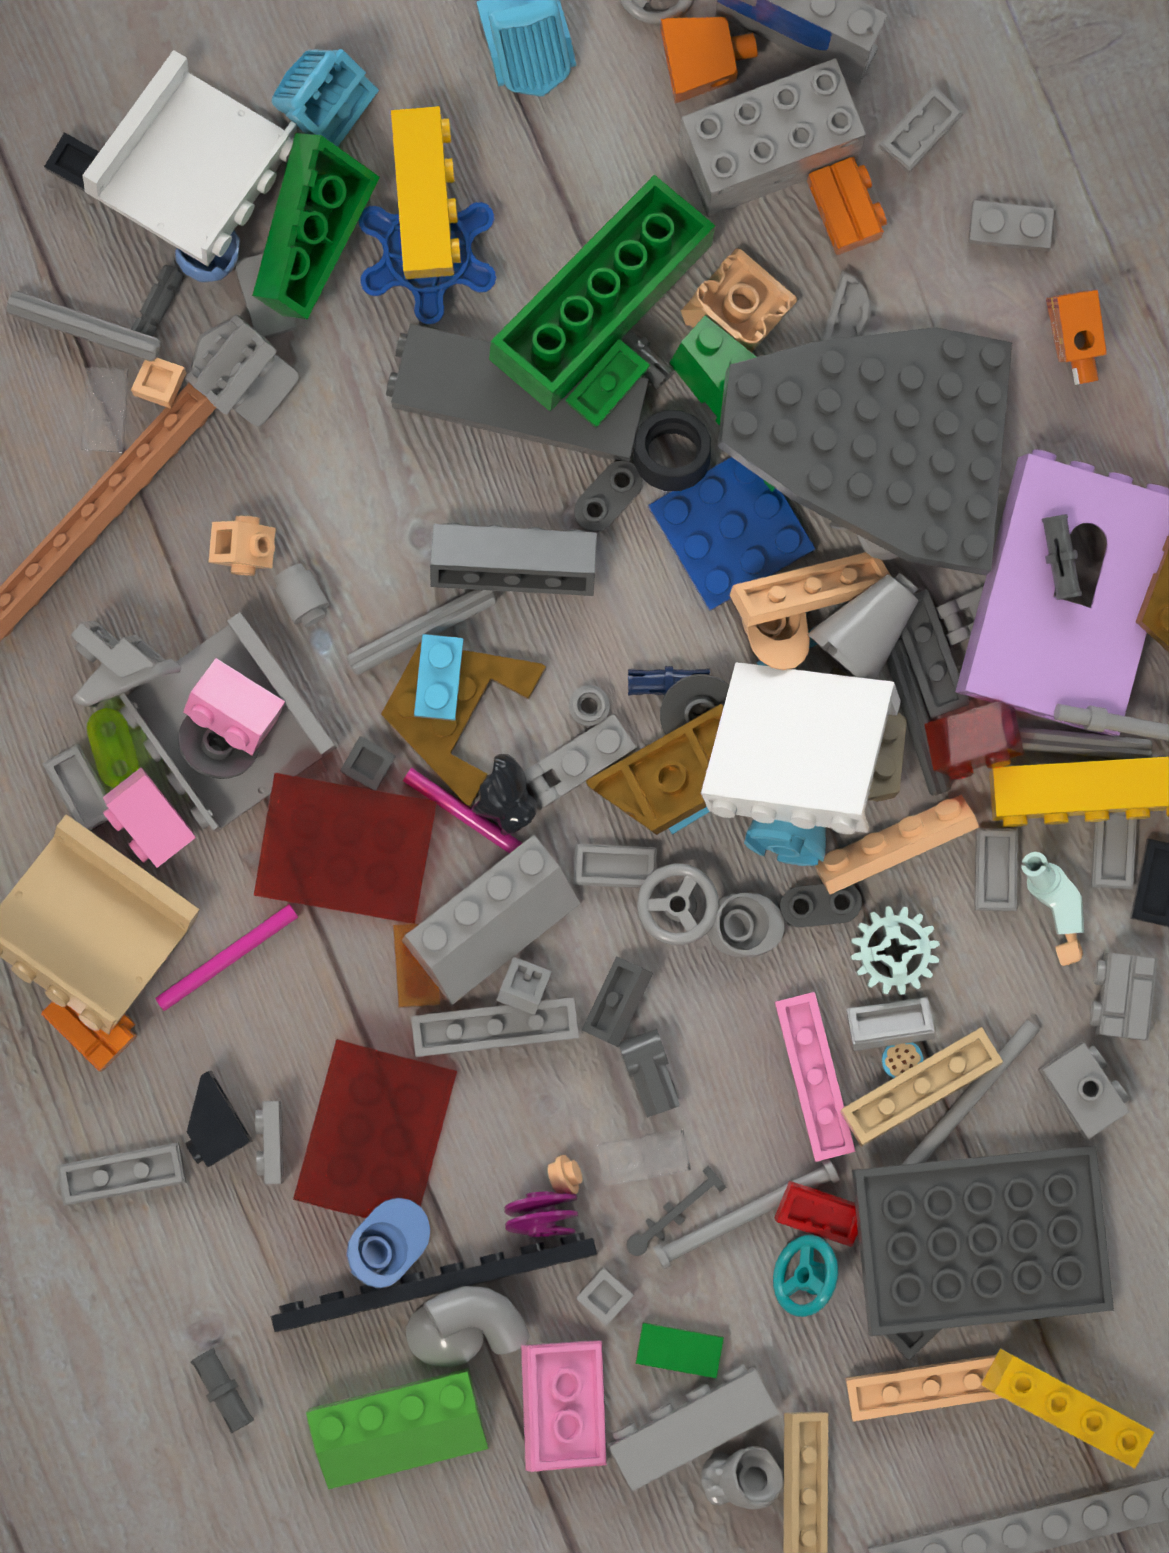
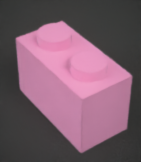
M216 658L191 691L183 712L190 716L197 725L209 728L225 738L226 742L232 747L253 755L276 724L285 701Z
M142 767L103 797L108 807L103 814L118 832L122 828L127 830L133 838L128 844L143 863L150 859L158 868L196 838L192 829Z

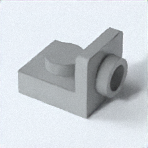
M513 957L496 1001L535 1015L552 971Z

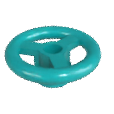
M803 1235L792 1240L780 1253L773 1272L774 1293L780 1306L789 1314L797 1317H807L819 1312L829 1302L835 1291L838 1280V1263L833 1249L822 1238L815 1235ZM814 1248L821 1253L825 1264L813 1261ZM801 1250L800 1265L796 1268L794 1276L785 1282L788 1264L792 1257ZM798 1290L817 1296L813 1301L804 1305L797 1304L790 1298Z

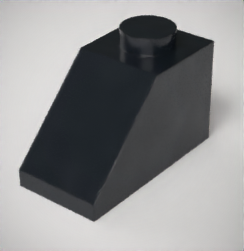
M207 1071L202 1074L186 1131L191 1140L185 1144L195 1162L199 1164L204 1161L208 1168L253 1142L213 1072Z

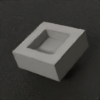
M603 1267L577 1295L576 1299L607 1326L634 1294Z

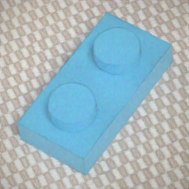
M422 634L414 711L415 717L456 720L463 638Z

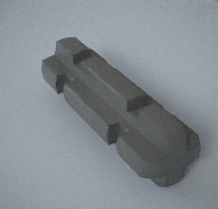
M167 264L162 267L157 277L159 282L158 284L154 283L140 310L142 316L141 318H136L131 328L132 330L154 336L157 330L156 323L161 322L175 295L172 291L174 288L178 289L183 279V273L179 269Z

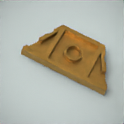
M720 704L591 777L586 780L587 785L656 835L704 809L707 806L701 791L724 706Z

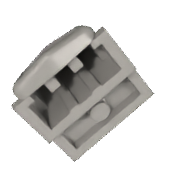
M235 314L230 321L223 322L199 336L191 363V371L185 378L225 415L233 409L251 424L261 426L296 384L299 375L292 366L276 354L277 350L263 335Z
M95 620L80 623L70 635L78 642L75 648L79 653L91 662H94L96 659L102 662L72 698L81 706L96 708L103 701L167 674L179 673L181 670L180 665L173 659L165 660L139 636H127L118 641Z

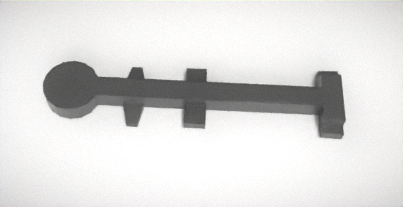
M709 1166L703 1170V1173L708 1177L703 1184L676 1207H673L670 1202L666 1203L663 1208L667 1211V1214L657 1223L648 1218L646 1223L649 1230L643 1235L635 1234L629 1237L626 1243L629 1253L635 1256L644 1254L648 1247L647 1242L654 1236L663 1240L665 1236L662 1229L672 1220L678 1226L685 1220L680 1214L713 1185L720 1192L726 1188Z

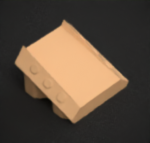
M736 248L721 263L716 272L697 288L691 300L681 310L685 325L692 328L704 316H707L752 353L794 306L797 298L744 251Z

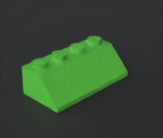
M469 1368L312 1407L306 1412L315 1452L328 1490L488 1449Z

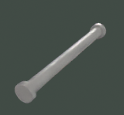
M830 1159L822 1161V1167L792 1182L815 1189L830 1180L834 1184L840 1181V1178ZM788 1184L664 1247L661 1244L653 1247L663 1268L670 1267V1262L779 1207Z

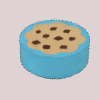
M913 1042L886 1046L881 1057L884 1071L893 1079L923 1062V1054L920 1048Z

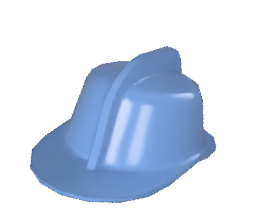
M402 1198L386 1200L376 1207L353 1232L348 1242L347 1258L351 1273L366 1285L377 1288L391 1286L398 1281L422 1255L429 1243L431 1230L428 1217L422 1208L413 1201Z

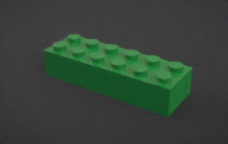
M653 175L491 340L489 360L547 410L551 411L603 358L617 340L621 339L712 246L716 225L656 175Z

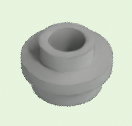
M593 685L582 686L571 695L569 711L577 723L584 726H595L608 715L610 708L609 699L606 693L599 687ZM585 699H593L597 703L596 711L591 714L585 713L581 708L582 702Z

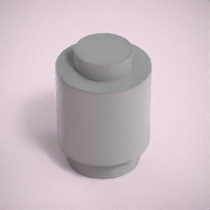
M301 563L285 569L274 578L277 585L275 591L294 624L303 623L305 627H309L326 616L324 610L329 606V602L312 572L305 570Z

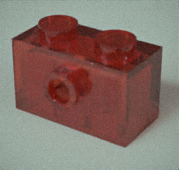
M998 701L924 724L933 771L948 775L953 780L970 777L974 774L973 769L983 766L989 769L1007 766L1011 763L1010 758L1024 754L1015 708Z

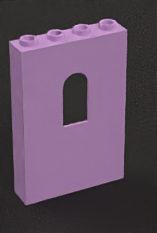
M1034 449L1032 454L1028 453L1017 459L993 549L991 571L986 575L955 692L1085 730L1083 725L1055 720V707L1057 704L1086 709L1090 705L1106 708L1108 713L1125 716L1147 634L1136 623V619L1153 573L1158 571L1164 555L1162 549L1167 536H1169V488L1155 484H1147L1146 488L1132 484L1133 478L1110 472L1108 477L1094 473L1095 467L1090 464L1071 461L1070 465L1056 462L1057 456L1055 454ZM1067 514L1070 533L1076 526L1082 523L1094 524L1103 531L1107 546L1091 607L1062 599L1056 600V597H1053L1055 586L1051 564H1046L1045 556L1049 555L1041 519ZM1104 729L1102 733L1090 731L1100 735H1120V732Z

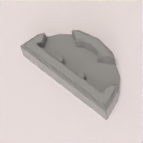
M842 270L821 341L862 336L870 321L871 302L866 289L861 285L857 277Z

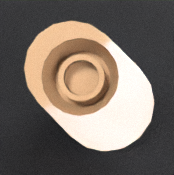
M806 612L748 627L742 619L744 631L748 635L752 651L760 661L771 668L780 670L793 669L804 662L809 652L810 643Z

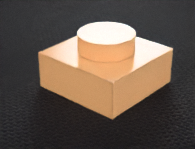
M156 358L155 361L144 360L131 391L136 397L171 409L187 374L183 366L160 358Z

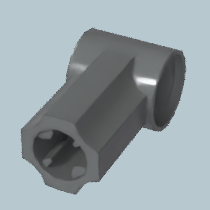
M657 1029L621 1041L619 1047L629 1076L634 1078L646 1116L650 1117L679 1107V1098L666 1066L669 1063Z

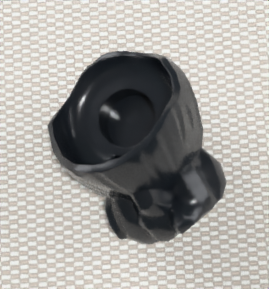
M498 754L494 757L491 775L480 784V799L472 807V812L479 816L494 819V822L499 823L501 827L500 833L505 836L515 833L530 824L536 815L538 805L537 800L532 795H529L526 790L525 773L519 763L508 754Z

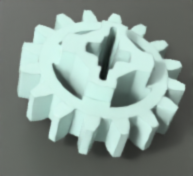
M891 906L885 907L884 918H880L875 912L870 913L869 916L872 924L868 926L864 923H859L857 926L863 933L862 938L851 939V943L860 948L859 952L851 955L850 958L855 961L861 960L863 965L856 971L857 976L868 973L871 976L867 983L869 988H872L878 982L882 983V994H888L891 986H896L899 995L905 994V984L910 983L916 990L921 988L918 977L920 975L926 978L933 976L931 971L926 968L928 963H939V958L931 955V949L940 946L939 941H929L928 935L932 933L934 927L927 926L922 928L919 924L922 921L923 915L920 913L913 917V919L908 918L907 907H902L898 916L894 915ZM899 924L911 928L919 939H908L901 933ZM883 926L884 937L877 946L868 947L873 933ZM891 939H896V943L899 946H913L914 948L899 955V962H894L892 956L876 954V952L883 951L884 948L891 946ZM922 954L917 968L907 975L906 965L913 955ZM880 961L887 966L891 978L877 972L870 962Z

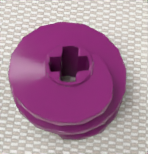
M549 1191L528 1193L525 1199L513 1201L504 1207L505 1214L515 1217L505 1223V1228L511 1233L528 1235L530 1237L574 1234L575 1229L557 1226L556 1221L578 1217V1211L555 1209V1205L576 1201L577 1195Z

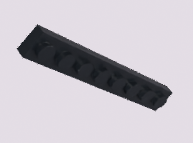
M584 1232L561 1237V1246L545 1249L544 1242L520 1247V1256L505 1259L504 1252L479 1257L481 1262L479 1266L465 1269L464 1262H457L439 1267L441 1275L425 1278L424 1272L421 1271L402 1276L400 1278L401 1285L388 1288H377L368 1285L359 1286L361 1294L347 1298L344 1297L343 1291L319 1296L321 1304L306 1308L304 1307L303 1300L279 1306L280 1314L271 1316L274 1332H283L447 1292L462 1286H472L596 1256L598 1254L594 1238L585 1240Z

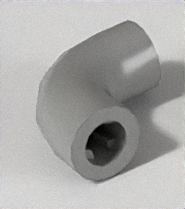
M462 1286L441 1293L424 1302L425 1310L442 1340L469 1327L479 1328L485 1334L492 1351L496 1354H507L516 1351L529 1340V1331L515 1306L508 1298L487 1287Z

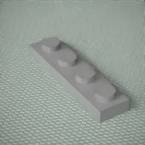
M574 997L540 1001L535 1015L509 1005L411 1016L415 1057L579 1038Z

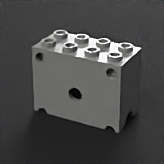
M835 58L682 116L678 143L686 163L694 176L706 215L711 217L722 210L732 209L805 181L811 172L831 166L839 161L854 157L855 161H857L866 133Z

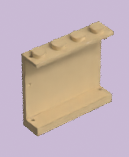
M66 814L56 826L53 839L0 904V957L12 965V971L20 979L27 983L34 981L46 989V996L55 1004L61 1007L68 1005L80 1014L79 1019L87 1027L94 1031L101 1029L109 1035L195 923L200 909Z

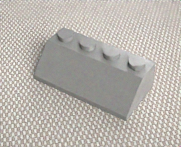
M533 835L407 933L401 941L453 1005L580 905V902L559 865L537 837Z

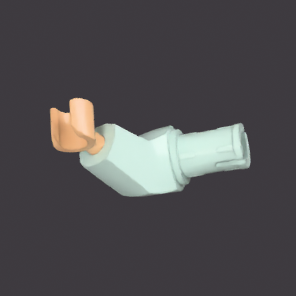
M1031 852L1022 860L1025 866H1021L1024 874L1027 876V888L1036 899L1052 910L1056 933L1065 934L1067 942L1056 946L1060 964L1067 966L1076 963L1083 956L1081 944L1077 939V933H1084L1082 896L1059 866L1048 863L1045 855L1042 853Z

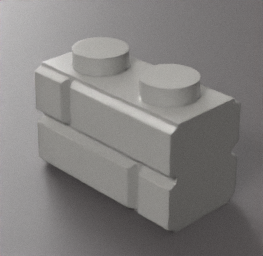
M1105 953L1104 961L1097 960L1094 984L1101 985L1099 1001H1092L1089 1019L1090 1025L1096 1026L1095 1035L1149 1040L1158 958Z

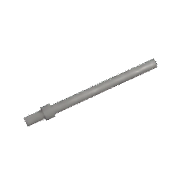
M1057 704L1054 710L1055 720L1083 725L1085 730L1102 733L1104 729L1169 741V724L1108 713L1106 708L1090 705L1084 709Z
M1027 1020L998 1053L1003 1060L1002 1065L976 1079L901 1165L925 1163L1040 1031L1034 1024Z

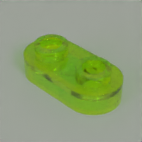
M103 708L94 712L87 723V735L100 778L105 784L115 788L140 768V762L129 724L124 716L111 708ZM108 722H112L116 726V732L111 737H105L102 734V727ZM119 761L127 764V772L123 776H116L113 773V766Z

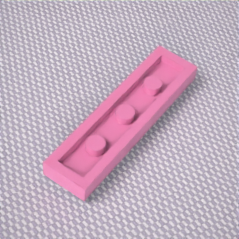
M815 992L774 1002L814 1161L817 1162L855 1152L850 1128L840 1113L844 1105Z

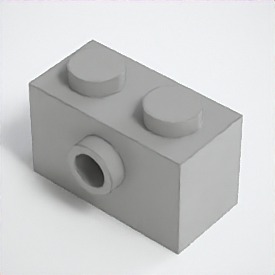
M1078 1043L1038 1070L1082 1137L1090 1139L1128 1114L1129 1110L1125 1103L1130 1099L1117 1080L1110 1083L1102 1069L1107 1064L1094 1045L1087 1048L1085 1043Z

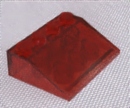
M274 773L254 896L415 924L437 801Z
M336 1039L293 1200L362 1218H367L384 1201L395 1198L411 1200L421 1207L457 1071Z

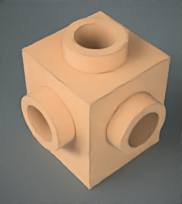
M235 516V521L212 522L208 563L230 566L231 574L255 576L256 569L272 568L276 528L259 525L260 518L253 516Z

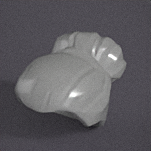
M759 1447L742 1448L731 1455L721 1452L713 1453L704 1463L701 1472L702 1486L707 1500L712 1505L721 1506L730 1502L735 1506L746 1509L766 1508L776 1500L784 1485L783 1472L768 1450Z

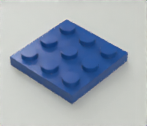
M732 457L708 470L704 478L695 486L682 491H672L648 505L650 512L709 612L731 600L730 592L733 585L772 576L815 551V547L783 493L776 488L772 492L761 477Z

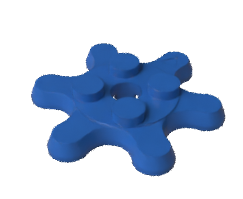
M476 202L465 210L457 212L458 223H450L451 239L459 238L461 263H453V276L405 279L399 214L388 213L378 206H368L363 210L359 218V226L366 235L373 236L380 241L383 246V256L377 264L367 268L362 273L360 281L362 289L368 295L380 296L393 287H405L414 295L416 318L423 324H436L444 315L443 296L450 286L463 284L475 292L484 293L491 290L495 285L496 273L493 267L476 259L471 249L474 238L492 226L494 222L492 209L483 202Z

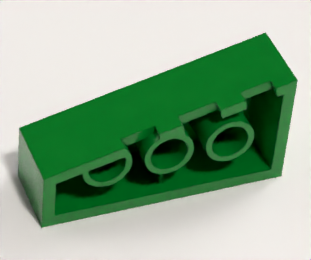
M295 133L252 294L253 297L280 315L308 319L380 179L377 174L322 135Z
M704 316L682 340L669 364L701 404L706 403L717 417L716 423L720 426L726 369L730 364L756 358V356L707 316ZM763 480L764 483L768 486V488L773 492L775 487H773L768 482Z

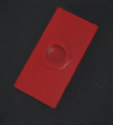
M792 1181L788 1182L774 1217L776 1222L853 1247L858 1234L855 1202Z

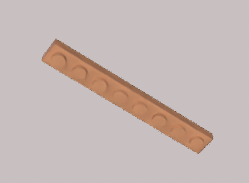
M188 383L176 396L171 409L166 407L0 586V641L7 637L22 617L40 602L47 590L67 573L72 563L86 548L96 541L98 535L109 523L123 512L125 506L134 496L151 482L159 469L178 453L180 447L196 429L204 425L209 415L216 409L205 395Z

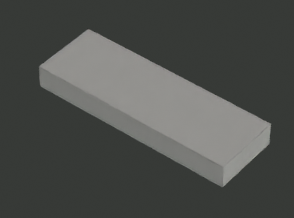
M179 1142L57 1165L64 1206L187 1183Z

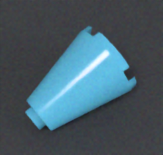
M753 819L746 832L744 844L748 849L761 856H765L766 850L778 854L777 861L782 863L815 866L818 865L819 860L821 862L824 861L826 854V827L814 826L811 829H804L787 821L775 820L773 823H761Z

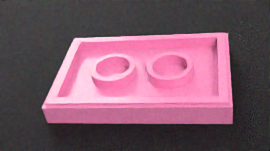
M590 1340L521 1345L526 1471L534 1472L607 1465L602 1341Z

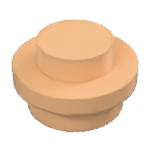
M566 1155L556 1157L555 1162L548 1165V1176L556 1193H578V1184L582 1183V1173L575 1160L570 1161Z

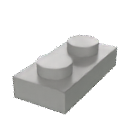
M973 200L968 243L1049 251L1054 208Z
M282 1100L262 1101L263 1110L255 1111L256 1134H263L264 1151H257L256 1153L257 1176H264L265 1184L284 1183Z

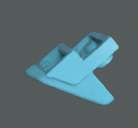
M560 0L476 1L498 86L506 85L510 91L515 93L543 97L569 76L571 67L577 66Z
M309 49L285 73L272 97V105L280 112L286 114L305 134L322 135L338 147L379 89L364 76L366 72L344 50Z

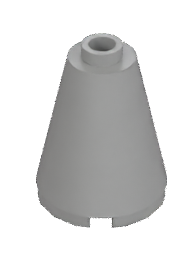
M900 573L895 579L887 574L814 627L808 636L839 664L853 673L855 677L876 680L919 602L914 596L918 588Z

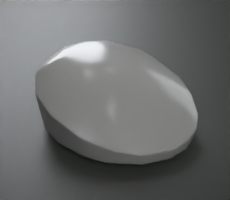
M731 894L719 899V907L714 924L707 935L711 943L720 952L733 957H757L766 954L779 944L784 934V918L780 909L769 898L761 894Z
M424 1306L412 1314L406 1326V1338L410 1350L421 1361L432 1366L454 1367L465 1364L477 1355L483 1343L484 1334L482 1330L473 1327L460 1330L442 1340L435 1330Z

